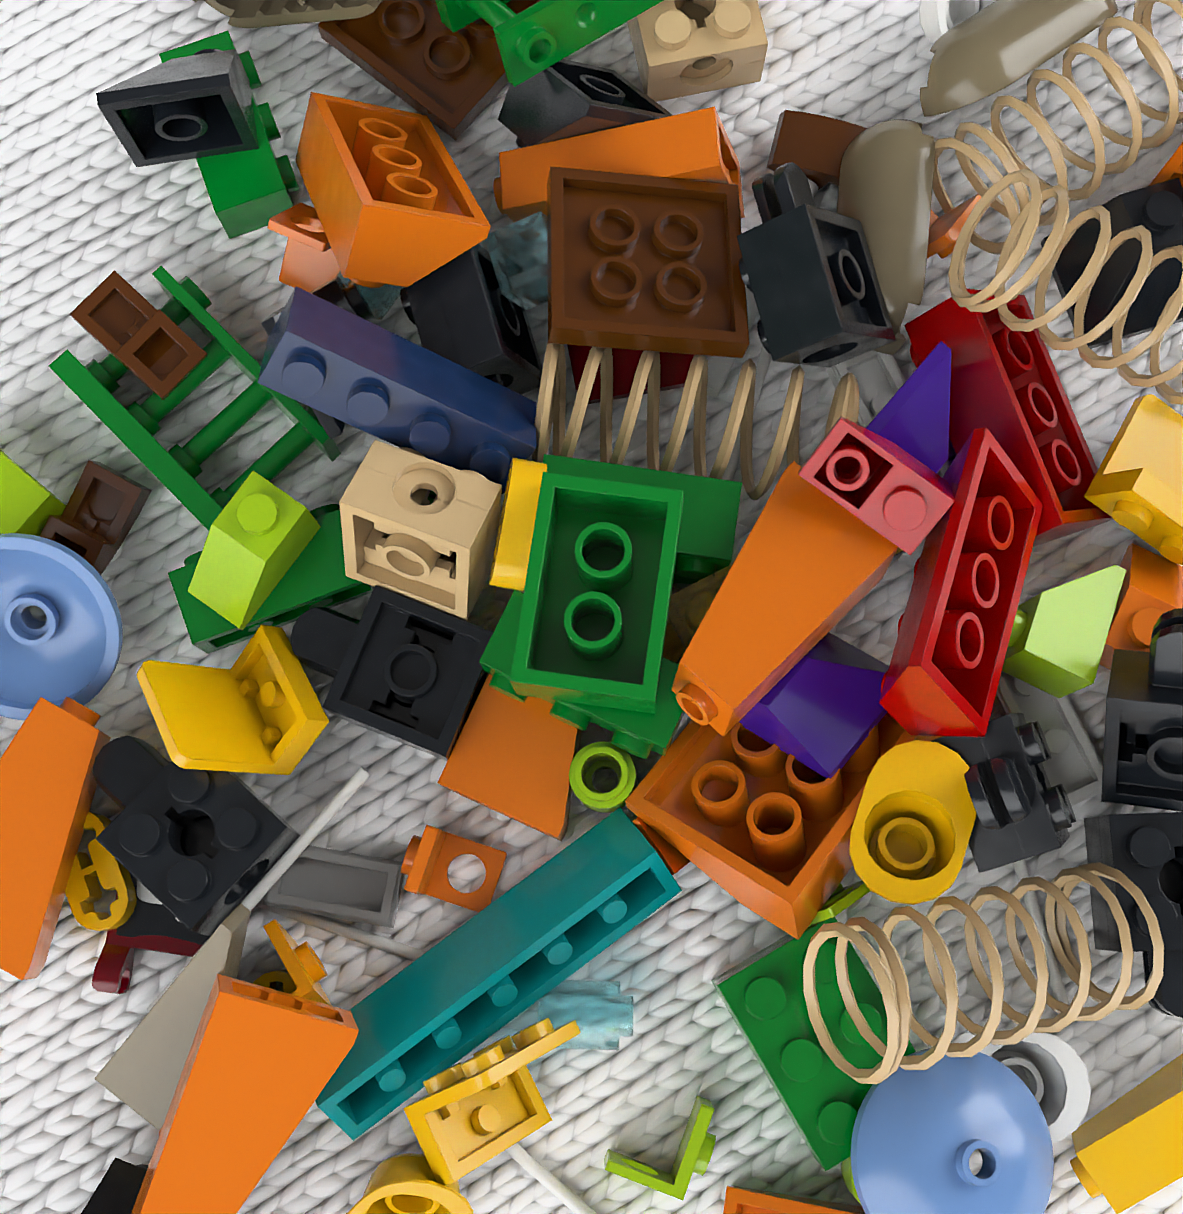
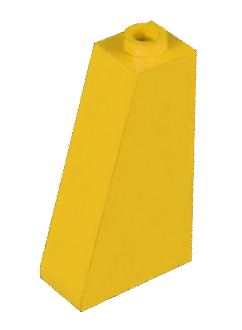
M1183 1053L1071 1133L1077 1156L1070 1160V1164L1076 1176L1093 1199L1103 1194L1116 1214L1123 1212L1183 1177Z

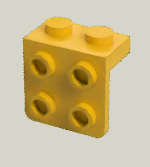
M1149 394L1134 400L1084 497L1110 515L1117 523L1126 527L1159 551L1165 558L1180 565H1183V416L1155 395Z
M261 624L230 670L146 660L136 674L171 760L181 768L290 775L329 723L297 656L292 651V646L282 627Z
M549 1017L514 1034L511 1038L508 1035L475 1052L473 1054L474 1057L462 1064L461 1062L423 1082L428 1095L403 1109L437 1183L448 1185L459 1180L552 1121L526 1065L580 1034L581 1031L575 1020L554 1029Z

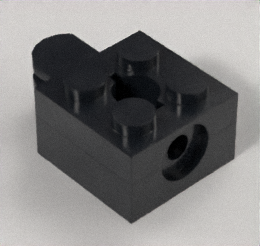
M793 162L778 167L774 175L768 173L756 178L752 183V190L762 224L736 237L742 254V258L739 261L740 274L745 285L754 295L760 319L757 322L758 335L765 350L771 354L772 360L829 368L896 341L861 222L816 207L805 173Z
M479 243L409 287L400 290V300L409 320L417 327L421 347L521 395L540 388L543 368L515 274Z
M375 585L360 620L326 607L311 608L300 615L293 625L291 645L292 651L305 666L334 678L322 706L324 709L336 717L448 761L488 676L479 661L493 632Z
M1183 608L1173 609L1159 617L1151 634L1150 652L1114 649L1106 697L1101 802L1183 812Z
M1011 713L990 720L985 737L943 736L931 741L938 742L957 752L970 767L964 774L977 815L968 845L979 873L1061 848L1070 837L1067 828L1072 827L1071 823L1076 822V818L1063 785L1059 784L1051 787L1042 762L1051 759L1052 756L1038 721L1026 723L1023 713Z
M132 736L113 739L102 747L95 758L92 771L96 783L123 810L95 839L190 931L211 936L300 836L296 830L234 772L181 768L172 760L169 762L149 743Z
M1183 812L1108 814L1084 818L1088 864L1100 862L1120 870L1143 892L1157 917L1164 942L1163 977L1154 998L1148 1003L1162 1014L1183 1018ZM1098 876L1116 896L1129 923L1133 952L1142 951L1146 985L1153 969V943L1146 918L1134 897L1119 883L1103 876ZM1090 885L1095 949L1122 952L1119 928L1110 907L1098 890Z

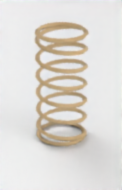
M1137 0L1134 4L1133 21L1121 16L1107 18L1099 28L1098 48L1084 42L1070 44L1063 54L1062 75L1049 69L1034 70L1027 80V103L1010 95L997 96L991 106V129L993 132L979 124L964 122L960 123L957 127L954 138L937 139L935 142L932 188L944 213L955 207L943 187L938 169V157L943 150L955 149V154L963 173L981 197L989 188L984 184L972 166L970 159L983 170L993 185L1003 178L994 164L974 146L964 142L967 133H973L981 138L998 156L1008 174L1014 171L1029 169L1018 157L1007 140L1000 119V112L1004 107H1012L1019 111L1036 128L1049 150L1057 173V183L1068 191L1069 201L1089 198L1100 187L1103 175L1123 173L1136 161L1139 150L1159 147L1173 134L1175 125L1183 123V112H1179L1178 91L1179 89L1183 92V78L1173 70L1171 61L1158 40L1154 37L1151 14L1153 4L1161 2L1170 6L1183 18V2L1181 0ZM1124 28L1135 34L1137 45L1148 64L1166 83L1169 92L1168 113L1157 111L1141 101L1135 95L1134 89L1121 67L1110 57L1107 48V37L1113 29ZM1087 54L1095 58L1102 65L1103 71L1113 88L1126 101L1132 119V138L1125 137L1105 125L1095 115L1085 96L1077 88L1072 74V61L1077 55ZM1049 80L1058 85L1070 97L1088 126L1094 144L1095 163L1087 161L1070 150L1054 133L1043 116L1036 97V87L1040 81ZM1141 113L1151 119L1165 122L1164 126L1152 137L1142 138ZM1103 136L1116 144L1129 147L1128 152L1118 162L1105 164ZM1064 158L1080 169L1093 172L1092 178L1082 188L1068 190L1067 167ZM1039 178L1041 191L1053 187ZM1022 181L1013 183L1019 200L1020 213L1026 204L1030 202L1028 190ZM1008 187L999 194L1002 201L997 197L990 206L1007 217L1012 227L1020 213L1017 202ZM1057 200L1055 205L1045 215H1040L1038 227L1054 223L1058 211ZM973 231L970 240L974 246L995 255L1001 254L1005 243H995L983 239L975 231Z
M1029 169L1009 173L992 185L971 211L960 231L952 252L948 276L950 292L954 301L960 307H966L970 312H989L997 308L1000 320L1012 331L1030 332L1038 328L1040 338L1053 350L1071 351L1078 348L1080 357L1092 368L1113 369L1117 367L1118 374L1130 385L1140 387L1155 386L1156 391L1169 403L1183 405V392H1176L1165 383L1183 373V360L1170 370L1162 373L1160 371V348L1164 334L1175 322L1183 307V273L1179 287L1167 301L1153 331L1129 352L1122 353V332L1131 304L1135 301L1147 277L1164 260L1175 257L1182 262L1183 266V246L1168 247L1153 256L1151 232L1142 225L1127 228L1111 239L1110 212L1102 205L1080 212L1067 224L1069 217L1068 191L1060 184L1041 191L1038 176ZM1022 181L1030 187L1031 200L1026 204L1011 227L1001 250L995 278L983 290L976 294H970L966 289L964 275L965 258L972 233L985 211L998 195L1013 183ZM1054 197L1058 201V211L1049 237L1040 254L1025 274L1005 292L1006 282L1015 273L1029 250L1039 225L1042 205L1049 198ZM1095 217L1100 222L1101 230L1095 251L1089 263L1068 294L1045 314L1046 292L1052 271L1063 248L1080 226L1088 219ZM1131 238L1138 239L1142 243L1140 261L1137 271L1123 297L1104 320L1084 334L1086 306L1091 289L1102 267L1114 251L1125 241ZM1039 275L1035 290V319H1018L1008 310L1006 303L1014 300ZM993 295H994V297H995V298L992 299V300H986V299H988L989 297H991V296H993ZM1076 303L1074 309V338H1059L1048 328L1047 323L1056 320ZM1113 326V357L1098 356L1088 347L1087 343L1096 340ZM1150 348L1151 375L1137 374L1126 363L1138 358Z
M547 342L536 409V449L532 453V461L543 463L544 454L548 453L552 423L553 455L573 458L598 366L601 363L600 462L623 464L648 379L647 468L672 472L694 403L695 476L707 477L705 436L708 359L705 355H694L671 436L660 466V353L656 351H643L640 357L612 453V348L592 346L584 367L565 436L564 344ZM751 358L743 363L724 435L709 478L722 479L737 438L739 427L742 483L750 499L758 500L771 487L779 470L786 447L787 467L793 461L799 465V428L805 375L800 365L792 370L775 441L766 468L758 485L755 487L752 466V431L756 365ZM848 372L837 385L824 437L840 416L858 424L859 385L853 373Z
M1098 862L1062 869L1051 882L1039 876L1022 878L1010 893L998 886L983 887L973 896L969 905L955 896L939 897L929 908L926 916L910 906L895 907L885 919L882 929L865 917L849 918L845 924L841 922L823 924L811 937L803 964V991L811 1024L820 1045L835 1066L858 1083L878 1084L896 1072L898 1066L904 1070H927L944 1058L945 1055L948 1057H973L990 1043L993 1045H1016L1033 1032H1059L1074 1021H1099L1114 1010H1138L1154 998L1162 980L1164 942L1157 917L1143 892L1120 870ZM1098 876H1103L1119 883L1133 896L1148 924L1153 943V969L1145 987L1133 996H1125L1131 982L1134 955L1129 923L1118 899ZM1081 881L1096 888L1103 896L1119 928L1123 958L1120 978L1111 994L1099 989L1090 980L1092 961L1088 935L1077 909L1069 901L1073 888ZM1041 890L1047 893L1045 901L1047 934L1058 961L1070 979L1078 985V990L1070 1005L1056 1000L1047 992L1049 972L1045 946L1034 919L1019 901L1027 891ZM1000 900L1007 905L1005 913L1007 942L1016 967L1030 989L1036 994L1035 1002L1028 1016L1015 1011L1003 1000L1005 985L1001 957L989 928L977 913L986 901ZM1057 901V912L1055 915V903ZM956 910L966 916L964 924L966 951L975 977L992 1002L991 1013L984 1027L974 1023L958 1007L959 995L955 967L945 941L935 928V922L943 911ZM1015 914L1023 922L1032 944L1038 979L1035 978L1026 964L1017 938ZM1066 914L1077 938L1080 964L1072 951L1066 927ZM911 920L923 930L922 941L925 964L933 987L946 1007L945 1025L939 1038L931 1035L916 1020L912 1013L908 979L899 954L891 943L893 929L899 921ZM860 931H866L874 937L879 945L880 956L859 933ZM976 931L980 936L989 959L992 982L985 972L977 949ZM838 937L835 951L837 983L846 1010L861 1036L883 1057V1060L874 1068L857 1069L847 1062L833 1043L821 1016L815 989V961L819 948L828 938ZM848 941L854 943L868 960L881 988L887 1014V1046L872 1032L857 1005L848 974L846 957ZM935 952L943 971L944 981L936 961ZM1088 995L1093 1000L1099 1002L1095 1007H1083ZM1046 1004L1053 1011L1059 1013L1054 1018L1040 1019ZM1002 1012L1013 1023L1018 1024L1012 1030L996 1031L1001 1021ZM957 1021L975 1036L967 1043H951ZM910 1028L931 1049L922 1055L903 1056L908 1046Z

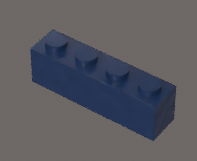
M297 286L268 337L257 383L395 446L411 448L421 453L425 458L458 470L475 471L489 481L502 485L501 494L505 493L512 458L528 460L536 449L535 401Z

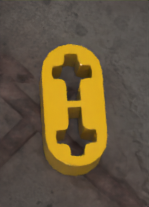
M512 458L489 580V585L524 591L543 472H547V464Z
M88 812L83 829L96 831L97 837L112 821L102 814ZM93 839L88 843V851L93 865L87 853L77 852L65 894L71 911L79 924L90 930L108 931L117 929L128 921L135 909L137 901L136 892L129 871L102 844ZM97 877L103 889L116 890L118 892V899L110 904L111 916L108 912H96L94 910V903L102 898V891Z

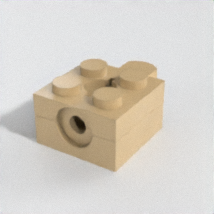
M664 0L627 21L643 92L655 102L761 81L768 40L757 0Z
M374 440L339 501L346 576L374 587L375 585L467 621L491 572L500 521L502 485L489 481L475 471L458 470L425 458L421 453L411 448H397ZM431 490L436 494L432 504L428 500Z

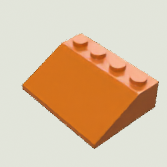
M887 712L877 726H874L869 732L868 737L841 770L839 768L831 779H826L797 761L795 756L781 751L779 746L768 743L744 728L740 722L723 737L710 724L700 725L691 720L670 745L666 755L661 756L625 800V803L630 811L742 905L799 940L816 917L817 912L822 909L853 866L849 854L851 830L867 778L877 760L895 745L913 740L932 741L943 736H911Z

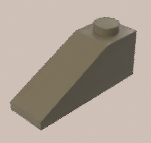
M241 903L219 925L94 1078L159 1131L163 1127L217 974L237 979L251 913Z

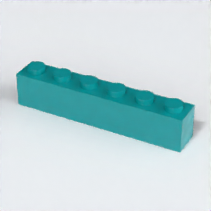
M619 807L348 1010L351 1011L359 1029L353 1047L315 1102L317 1107L353 1141L424 1087L423 1082L454 1065L682 891L656 850L624 811Z

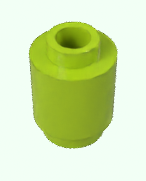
M594 742L583 747L574 756L569 769V781L574 794L587 808L600 813H611L619 807L621 809L625 807V800L634 791L638 783L637 772L630 755L611 742ZM609 769L617 774L618 782L612 791L600 792L595 789L593 780L596 773L600 770Z

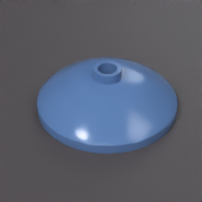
M21 533L0 534V716L26 720L40 697L59 707L67 696L84 706L106 685L114 673L120 658L123 629L117 602L109 586L97 570L73 550L53 540L36 535ZM30 606L40 607L45 612L47 621H40L34 618L30 612Z
M931 1048L923 1049L907 1056L922 1055ZM978 1052L973 1057H948L945 1055L944 1058L927 1070H904L898 1066L896 1072L881 1083L873 1084L867 1092L858 1110L851 1139L852 1175L856 1192L865 1214H1044L1049 1201L1053 1182L1054 1157L1051 1136L1044 1114L1032 1092L1012 1070L993 1057ZM978 1149L982 1155L983 1162L980 1171L973 1175L969 1167V1158Z

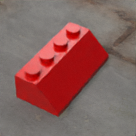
M967 289V291L970 294H976L979 291H981L975 289ZM993 295V296L989 297V298L986 299V300H992V299H994L995 297H994V295ZM1018 295L1014 300L1006 303L1008 310L1018 319H1034L1025 295ZM952 297L904 325L911 341L910 356L916 368L921 365L940 341L951 348L949 438L956 456L974 429L987 427L1043 504L1033 547L1113 519L1084 497L1098 469L1047 347L1040 338L1038 328L1030 332L1012 331L1000 320L997 308L989 312H970L966 307H960Z
M987 427L976 428L972 431L943 476V479L950 484L955 502L926 536L921 556L917 559L914 566V581L907 606L898 622V637L889 669L885 672L881 681L879 703L911 736H986L1043 508L1039 498Z

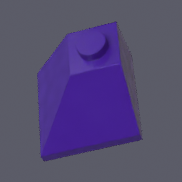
M940 341L866 427V429L897 444L935 473H938L948 460L951 348Z
M828 632L739 722L742 723L744 728L768 743L779 746L781 751L795 756L797 761L821 776L831 779L839 768L840 770L868 737L869 732L874 726H877L887 713L879 703L881 697V681L889 666Z

